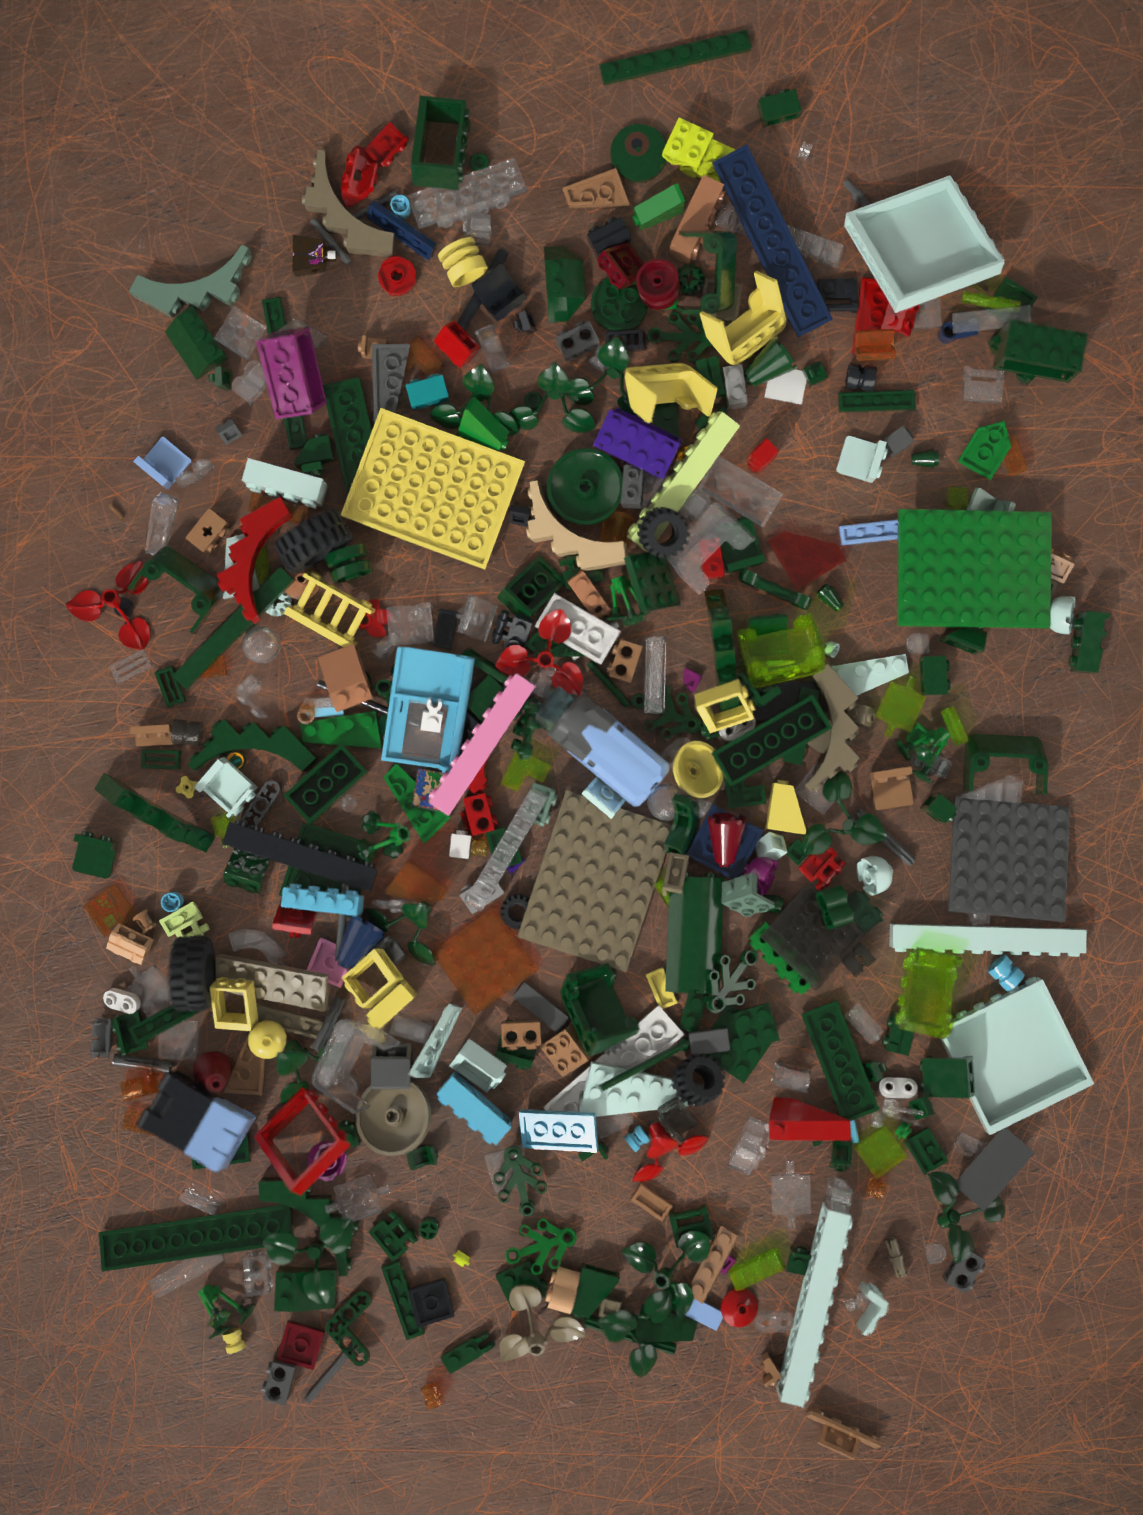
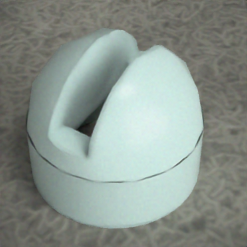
M828 641L825 643L827 646L823 648V651L827 656L834 658L839 651L840 645L836 642Z

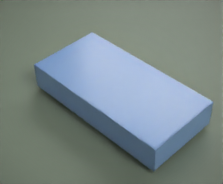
M693 1299L691 1308L685 1314L716 1331L723 1319L720 1309L706 1302L702 1304L696 1299Z

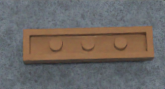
M725 1225L720 1227L710 1246L708 1257L702 1261L690 1284L694 1299L702 1304L708 1297L740 1236Z

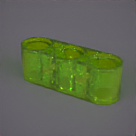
M774 1248L732 1267L727 1273L735 1290L739 1291L781 1272L786 1266L778 1249Z

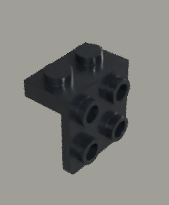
M502 263L496 264L472 283V288L484 308L497 322L505 318L509 312L521 306L528 299L525 293L515 285Z

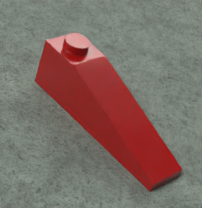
M774 1097L769 1117V1139L786 1141L851 1140V1120L823 1111L796 1098Z

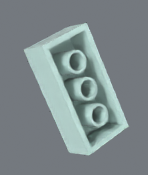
M250 458L247 460L242 481L246 484L247 488H250V491L260 494L261 491H264L273 498L282 496L287 499L286 501L298 504V501H300L305 506L316 509L317 506L322 507L328 488L326 482L321 478Z

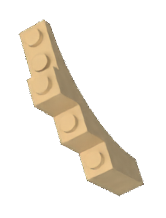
M538 481L530 482L528 495L533 502L531 514L535 520L528 521L529 527H526L528 538L535 543L553 539L554 541H551L552 551L559 557L579 554V556H576L577 565L585 572L625 564L624 557L628 556L626 543L623 541L611 543L591 541L570 532L551 512L544 496L542 484Z

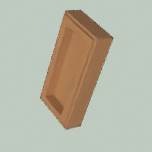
M640 1183L630 1198L631 1201L660 1221L665 1219L673 1207L672 1203L643 1183Z

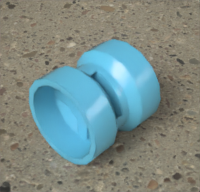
M396 195L392 198L390 206L393 214L402 220L408 218L411 214V207L407 197Z
M178 892L167 893L161 899L162 908L168 912L177 911L184 904V898Z
M640 1125L634 1129V1132L624 1136L635 1152L640 1149L642 1144H647L651 1141Z

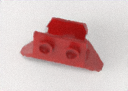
M359 145L348 153L345 172L341 179V197L344 205L352 207L365 199L369 192L372 193L374 191L373 185L378 179L376 172L380 164L374 162L363 151L364 147ZM355 170L361 173L360 181L353 179Z

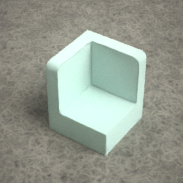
M768 832L755 846L758 857H769L776 861L787 853L784 837L772 832Z

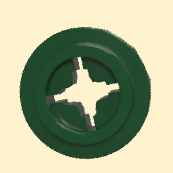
M685 264L679 267L677 272L680 291L684 294L699 292L705 283V274L701 267L695 264ZM692 272L695 281L692 280L689 286H687L688 282L685 276L688 277Z

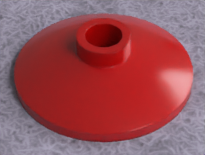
M732 1289L724 1296L721 1302L722 1317L733 1327L747 1326L757 1315V1299L748 1289ZM741 1306H744L743 1312H739Z

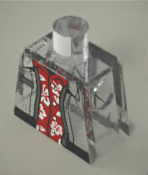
M775 1063L772 1082L781 1088L807 1093L812 1070Z

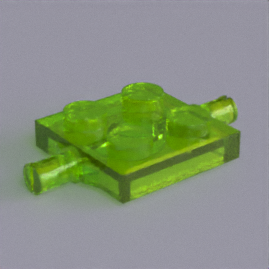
M909 676L906 686L893 682L889 683L875 714L876 718L883 720L888 725L884 736L891 738L895 728L911 732L926 699L925 696L918 694L913 689L917 678Z

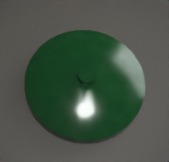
M589 448L576 449L563 455L553 465L547 480L548 498L555 512L564 520L580 526L595 525L608 519L619 507L622 496L623 477L618 465L607 454Z

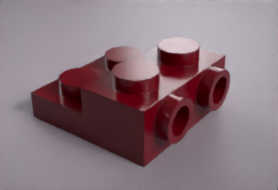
M629 242L605 249L597 259L599 268L608 274L611 284L617 286L619 290L634 283L639 269L644 264Z

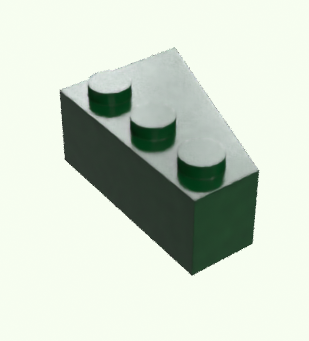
M1085 611L1074 617L1072 627L1075 631L1070 643L1073 651L1068 662L1071 672L1099 673L1103 648H1101L1102 637H1106L1107 633L1103 628L1105 619L1110 618V613Z

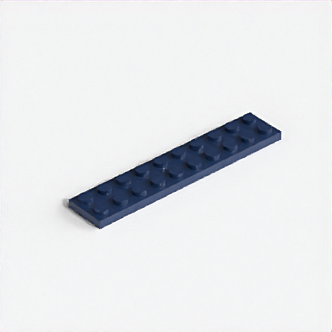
M746 144L712 162L720 182L724 184L723 188L766 275L776 279L778 282L784 312L797 338L832 321L830 312L748 145Z

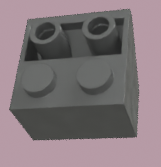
M373 1044L371 1089H410L411 1075H409V1072L412 1069L413 1062L412 1044Z

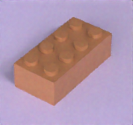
M705 175L702 176L670 244L668 256L685 264H690L691 260H696L701 246L699 243L703 244V237H683L679 235V230L708 231V226H712L717 209H720L724 200V184Z

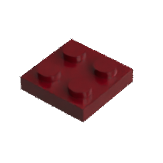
M288 1320L276 1360L314 1370L325 1330Z

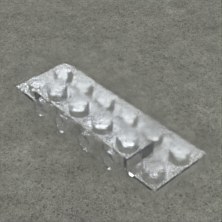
M515 158L464 175L463 183H460L459 190L430 187L407 195L419 229L437 223L438 228L442 226L448 228L452 226L453 222L459 220L465 222L473 215H485L490 209L506 207L507 203H510L509 197L526 192L527 188Z

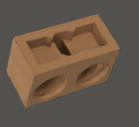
M621 639L619 644L615 643L612 654H615L614 662H609L606 671L610 673L609 678L631 684L642 646ZM629 647L632 650V655L624 657L621 654L622 648ZM619 665L626 668V673L622 676L615 672V668Z
M540 1020L502 1021V1047H507V1050H517L519 1046H526V1049H537V1046H541ZM533 1030L537 1036L535 1039L530 1040L526 1037V1032ZM509 1031H514L517 1034V1038L511 1041L507 1038L506 1034Z

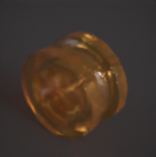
M310 705L300 706L297 713L298 721L302 724H310L314 720V708ZM303 713H310L309 716H302Z

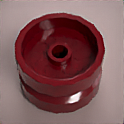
M663 259L650 260L644 263L637 273L636 282L639 297L648 308L664 310L673 306L678 300L681 292L679 276L675 266L669 261Z

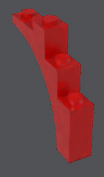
M281 497L240 518L242 523L240 528L245 538L228 546L231 551L228 555L235 565L217 574L219 578L217 583L222 592L226 591L229 595L233 594L238 604L241 603L244 607L242 613L246 620H251L254 624L261 621L253 597V574L256 561L269 537L280 526L292 519Z

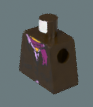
M293 235L292 271L295 277L323 273L326 271V262L337 261L336 250H326L324 240Z

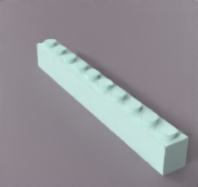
M890 923L889 946L895 948L896 952H906L908 948L914 949V952H926V949H933L934 953H945V950H952V953H964V950H972L973 954H983V951H991V954L1000 955L1003 954V951H1010L1011 955H1022V952H1029V955L1040 956L1041 952H1049V956H1060V953H1068V956L1079 957L1080 953H1086L1087 930L1077 928Z

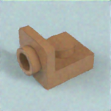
M362 335V341L359 340L358 352H361L363 358L372 359V344H387V340L367 338L366 335Z
M767 1351L761 1355L763 1361L761 1366L767 1373L762 1378L765 1387L777 1384L782 1377L780 1369Z

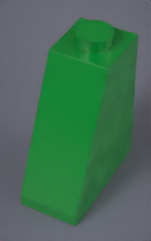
M678 183L634 207L632 219L635 226H639L640 231L683 214L685 200Z
M473 397L465 408L457 434L469 441L498 452L501 450L505 451L509 444V440H507L509 431Z

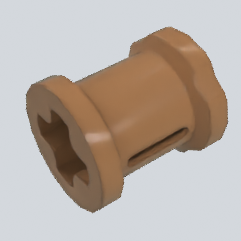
M147 909L132 918L142 929V934L149 932L157 926L156 922L154 923L147 914Z

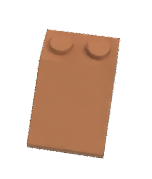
M354 644L318 657L336 712L375 698Z

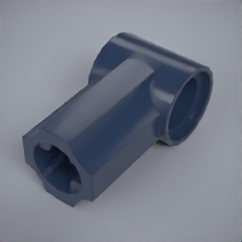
M975 318L954 323L947 322L939 330L938 339L942 343L948 344L954 340L977 336L978 323ZM944 330H950L952 336H946Z

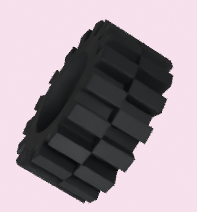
M514 894L503 902L500 909L501 919L509 928L516 930L520 928L523 918H513L510 910L516 904L522 905L526 910L529 901L528 897L522 894Z

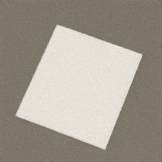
M795 369L768 381L764 397L802 405L806 385L803 371Z

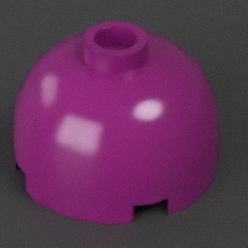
M757 857L750 864L747 863L745 865L743 874L754 873L757 875V894L763 896V893L766 894L775 878L773 870L778 869V861L769 857Z
M321 1141L310 1149L307 1155L308 1168L333 1141ZM343 1152L319 1179L332 1181L334 1177L340 1175L346 1166V1153Z

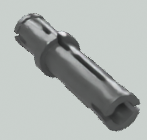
M114 1054L112 1061L113 1066L147 1070L148 1073H166V1071H172L173 1066L172 1062L159 1061L152 1057L146 1059Z

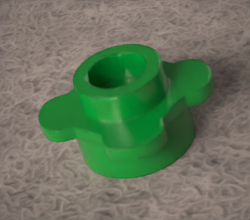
M904 1121L895 1131V1134L899 1136L898 1139L902 1137L906 1139L911 1133L910 1123L907 1124Z

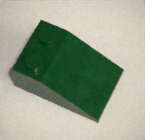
M539 555L503 588L497 598L514 615L518 613L531 619L552 598L553 594H556L565 585L563 577Z
M279 1266L275 1279L274 1311L300 1312L335 1308L336 1288L326 1304H319L311 1300L303 1288L305 1275L315 1273L313 1267ZM318 1268V1272L321 1270L330 1271L335 1276L337 1282V1269Z

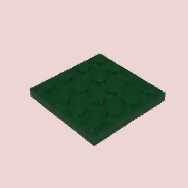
M302 822L297 838L302 840L301 844L308 846L309 843L320 846L319 850L327 852V849L339 852L338 856L344 858L346 855L357 858L356 862L364 864L365 859L360 857L357 847L361 840ZM288 866L279 895L282 896L283 887H289L290 883L301 884V888L318 886L320 890L327 891V888L339 889V892H341V887L344 883ZM349 885V890L358 891V895H361L362 889Z

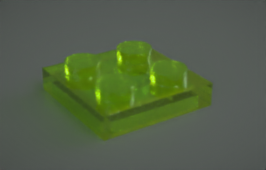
M884 1124L853 1146L876 1179L908 1157Z

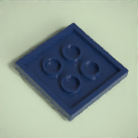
M712 804L686 855L731 879L740 877L763 830L746 822L735 862L730 864V867H720L714 858L708 815L712 816V813L729 812Z

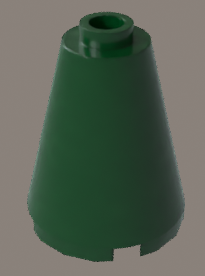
M777 336L766 345L744 370L746 374L744 375V380L748 386L753 384L756 387L798 368L796 364L791 365L794 361L783 344L780 342L776 343L779 340Z

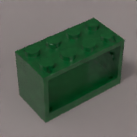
M420 96L411 158L413 186L459 190V185L464 180L465 148H468L467 132L470 131L471 120L469 119L470 109L466 106V100ZM429 121L459 124L454 166L424 163Z
M1010 319L999 331L993 369L1069 383L1082 371L1088 333Z

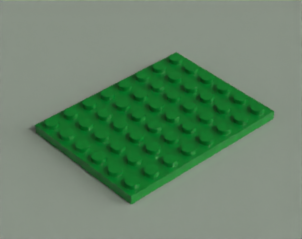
M899 509L897 626L1050 628L1052 512Z

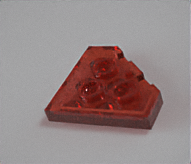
M783 531L767 541L796 591L847 561L835 543L820 541Z

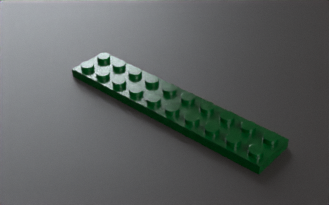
M278 1205L99 1232L101 1270L105 1272L265 1248L263 1240L271 1234L289 1232L294 1235L292 1210L290 1206Z

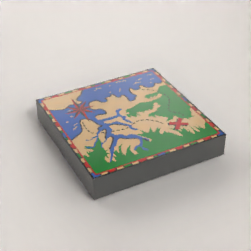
M417 769L411 807L442 812L429 803L431 801L429 795L433 789H439L442 784L439 781L443 776L442 772Z

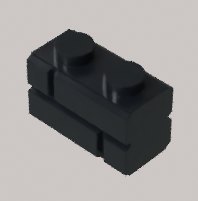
M612 217L602 227L594 226L588 231L587 241L597 259L605 249L631 242V235L622 217L617 219Z

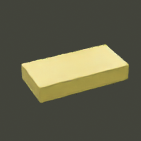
M663 967L645 974L657 1004L662 1009L678 1003L674 992H665L666 973Z

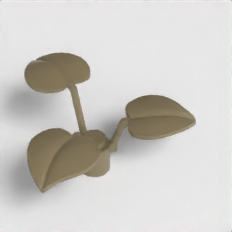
M517 1285L511 1290L509 1301L516 1311H522L527 1308L531 1334L529 1337H522L519 1333L505 1335L500 1341L501 1362L513 1360L527 1353L539 1356L544 1352V1344H547L550 1333L557 1342H570L577 1338L586 1337L585 1330L582 1324L574 1317L560 1316L555 1318L554 1326H550L545 1337H543L540 1332L534 1331L530 1308L540 1304L542 1300L541 1293L533 1286Z

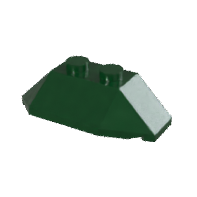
M564 246L544 247L549 323L568 322L586 300L583 261Z

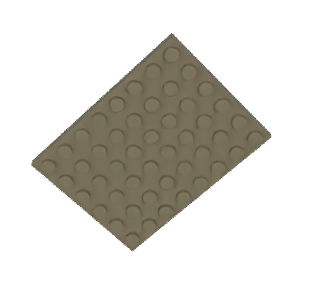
M565 790L517 937L599 964L609 963L610 967L627 972L666 854L664 842L671 831L672 825L621 808L610 818L585 796Z

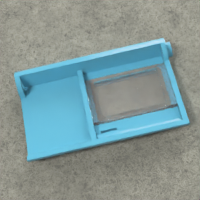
M404 646L397 647L381 760L439 768L443 774L451 771L453 768L450 765L456 755L460 757L475 658ZM429 697H431L432 705H437L438 700H442V707L438 710L443 712L440 733L421 730L423 709L429 710L427 707Z

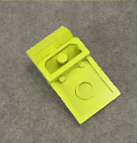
M678 118L662 156L672 165H680L682 173L695 179L696 177L702 178L705 175L720 182L712 162L736 149L714 140V133L682 118Z

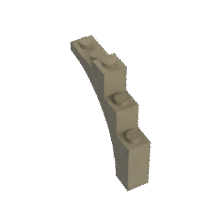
M318 149L317 156H314L313 167L316 168L315 175H312V187L306 186V193L302 194V205L305 206L307 212L327 213L323 215V226L326 227L328 233L348 234L344 235V247L347 248L348 253L393 257L396 242L394 233L381 231L365 225L353 217L341 205L330 185L327 153L325 150Z
M828 663L812 677L825 698L832 726L829 747L824 761L816 774L805 785L809 791L814 789L815 792L824 785L822 781L827 776L831 779L839 772L837 770L838 767L843 772L847 769L851 772L859 765L857 761L860 759L845 742L846 739L850 742L858 735L856 731L859 728L844 712L845 710L849 712L857 705L855 701L858 697Z

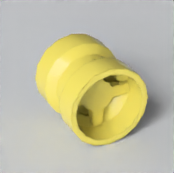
M240 1327L232 1328L222 1333V1338L227 1343L225 1347L227 1354L236 1353L246 1347L244 1340L241 1339L242 1332Z

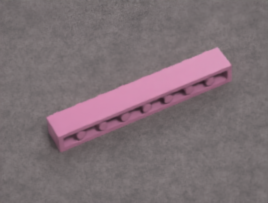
M515 674L514 677L512 675L508 677L504 683L507 686L503 693L501 691L498 692L493 700L496 704L492 709L488 707L482 716L485 718L482 725L479 723L472 731L474 734L471 741L467 739L461 748L463 750L461 756L458 757L456 755L450 765L453 767L449 773L445 772L439 780L442 783L439 789L434 788L429 795L431 799L429 803L448 816L535 688L533 684L518 674Z

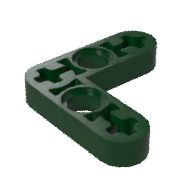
M366 1290L356 1293L326 1324V1331L356 1366H363L370 1360L369 1350L349 1328L372 1303V1295ZM359 1296H366V1303H362L358 1307L355 1306L361 1300ZM346 1308H351L354 1311L352 1319H348L345 1316ZM340 1320L344 1321L337 1327L338 1330H332L333 1324ZM345 1336L352 1338L353 1344L351 1347L344 1345L343 1340ZM356 1345H358L359 1348L355 1349L356 1351L351 1353L350 1350L354 1349ZM363 1352V1353H364V1356H363V1359H364V1360L361 1359V1360L359 1361V1360L357 1359V1357L359 1356L358 1353L360 1354V1353Z

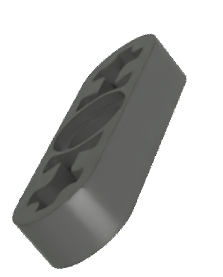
M277 781L266 782L242 816L241 821L248 823L246 818H251L254 815L251 812L253 809L256 813L261 814L260 817L256 815L253 819L254 825L259 826L280 795L281 785ZM275 784L277 792L269 795V798H272L270 801L268 798L263 797L262 794L267 795L270 791L268 786ZM261 799L267 804L266 809L263 811L258 810L256 807L257 801Z

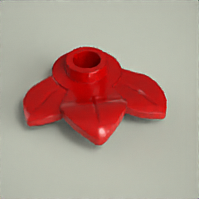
M379 599L370 600L368 602L376 610L373 614H365L364 617H368V622L362 623L361 621L359 628L366 629L368 634L373 637L386 636V631L383 626L392 620L393 614L388 610L380 609Z

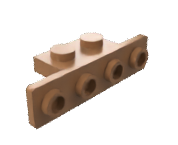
M814 1409L806 1413L807 1418L823 1424L817 1444L843 1456L855 1459L859 1442L873 1448L882 1446V1442L878 1441L876 1436L872 1434L864 1435L859 1432L860 1429L850 1425L847 1427L837 1418L831 1417L829 1419L819 1410Z

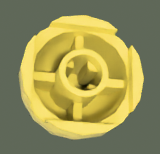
M260 1021L248 1035L250 1050L255 1056L262 1059L277 1057V1052H282L286 1046L287 1035L285 1029L276 1021Z

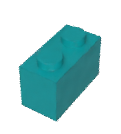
M432 374L425 380L414 379L409 381L406 389L413 411L450 401L443 375Z

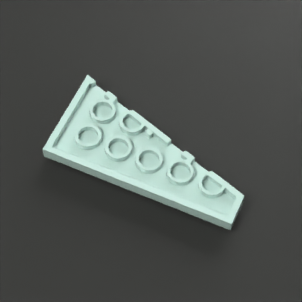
M591 1061L579 1112L595 1113L596 1117L689 1105H687V1101L685 1103L681 1101V1096H676L677 1090H673L672 1085H674V1082H672V1078L646 1072H639L601 1092L598 1085L628 1069ZM695 1083L697 1087L703 1089L702 1084Z

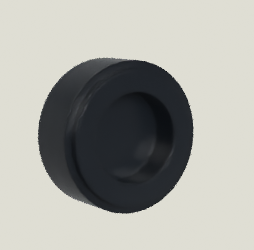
M121 598L119 607L129 617L134 611V604L127 598ZM114 608V612L122 617L118 610Z

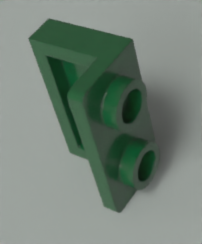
M140 1010L132 1014L126 1013L113 1018L112 1030L117 1034L118 1040L116 1045L118 1051H121L122 1056L149 1048L148 1041L137 1046L128 1029L142 1021Z

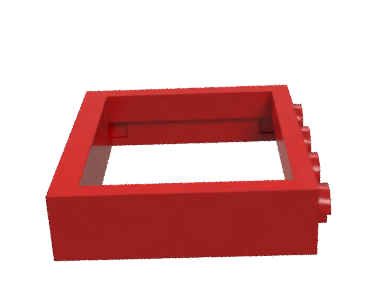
M304 1087L253 1136L289 1190L299 1195H302L351 1145L346 1139L348 1137L347 1134L338 1128L337 1120L327 1113L329 1109L322 1102H319L318 1094L314 1090L309 1091ZM310 1103L336 1140L298 1178L273 1142V1139Z

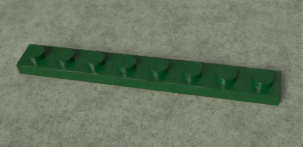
M743 30L599 64L603 85L605 86L751 51V43L748 31Z

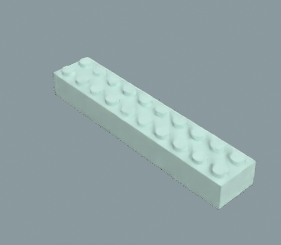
M824 1201L822 1203L810 1251L811 1260L808 1261L806 1275L803 1279L781 1367L782 1377L776 1387L781 1402L804 1407L805 1401H808L810 1396V1389L808 1387L809 1383L814 1380L815 1371L813 1367L814 1363H817L819 1360V1344H822L824 1340V1332L822 1331L824 1325L828 1323L829 1313L827 1311L828 1307L832 1306L834 1294H832L833 1287L837 1286L838 1268L842 1267L843 1263L842 1251L846 1249L848 1243L846 1234L847 1230L851 1229L853 1223L850 1213L844 1206Z

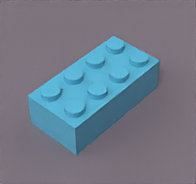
M456 1071L448 1077L437 1092L438 1100L445 1106H451L454 1109L453 1113L460 1119L462 1117L468 1121V1126L474 1131H480L483 1134L482 1138L489 1144L494 1143L497 1145L512 1126L513 1120Z

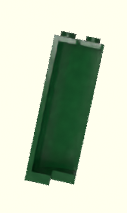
M686 872L682 894L669 891L665 992L711 994L710 981L707 980L706 973L709 970H716L720 975V965L717 963V958L721 955L723 904L721 903L722 882H724V878L716 877L717 874L705 873V877L689 876L690 873ZM720 976L718 979V988L720 987Z

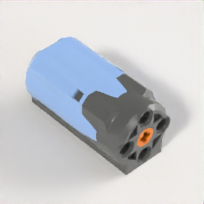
M584 692L571 704L547 734L633 807L640 806L670 770V763Z

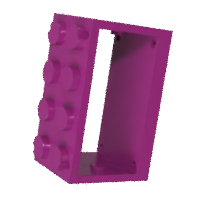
M309 326L273 332L256 341L276 419L312 414L327 403Z

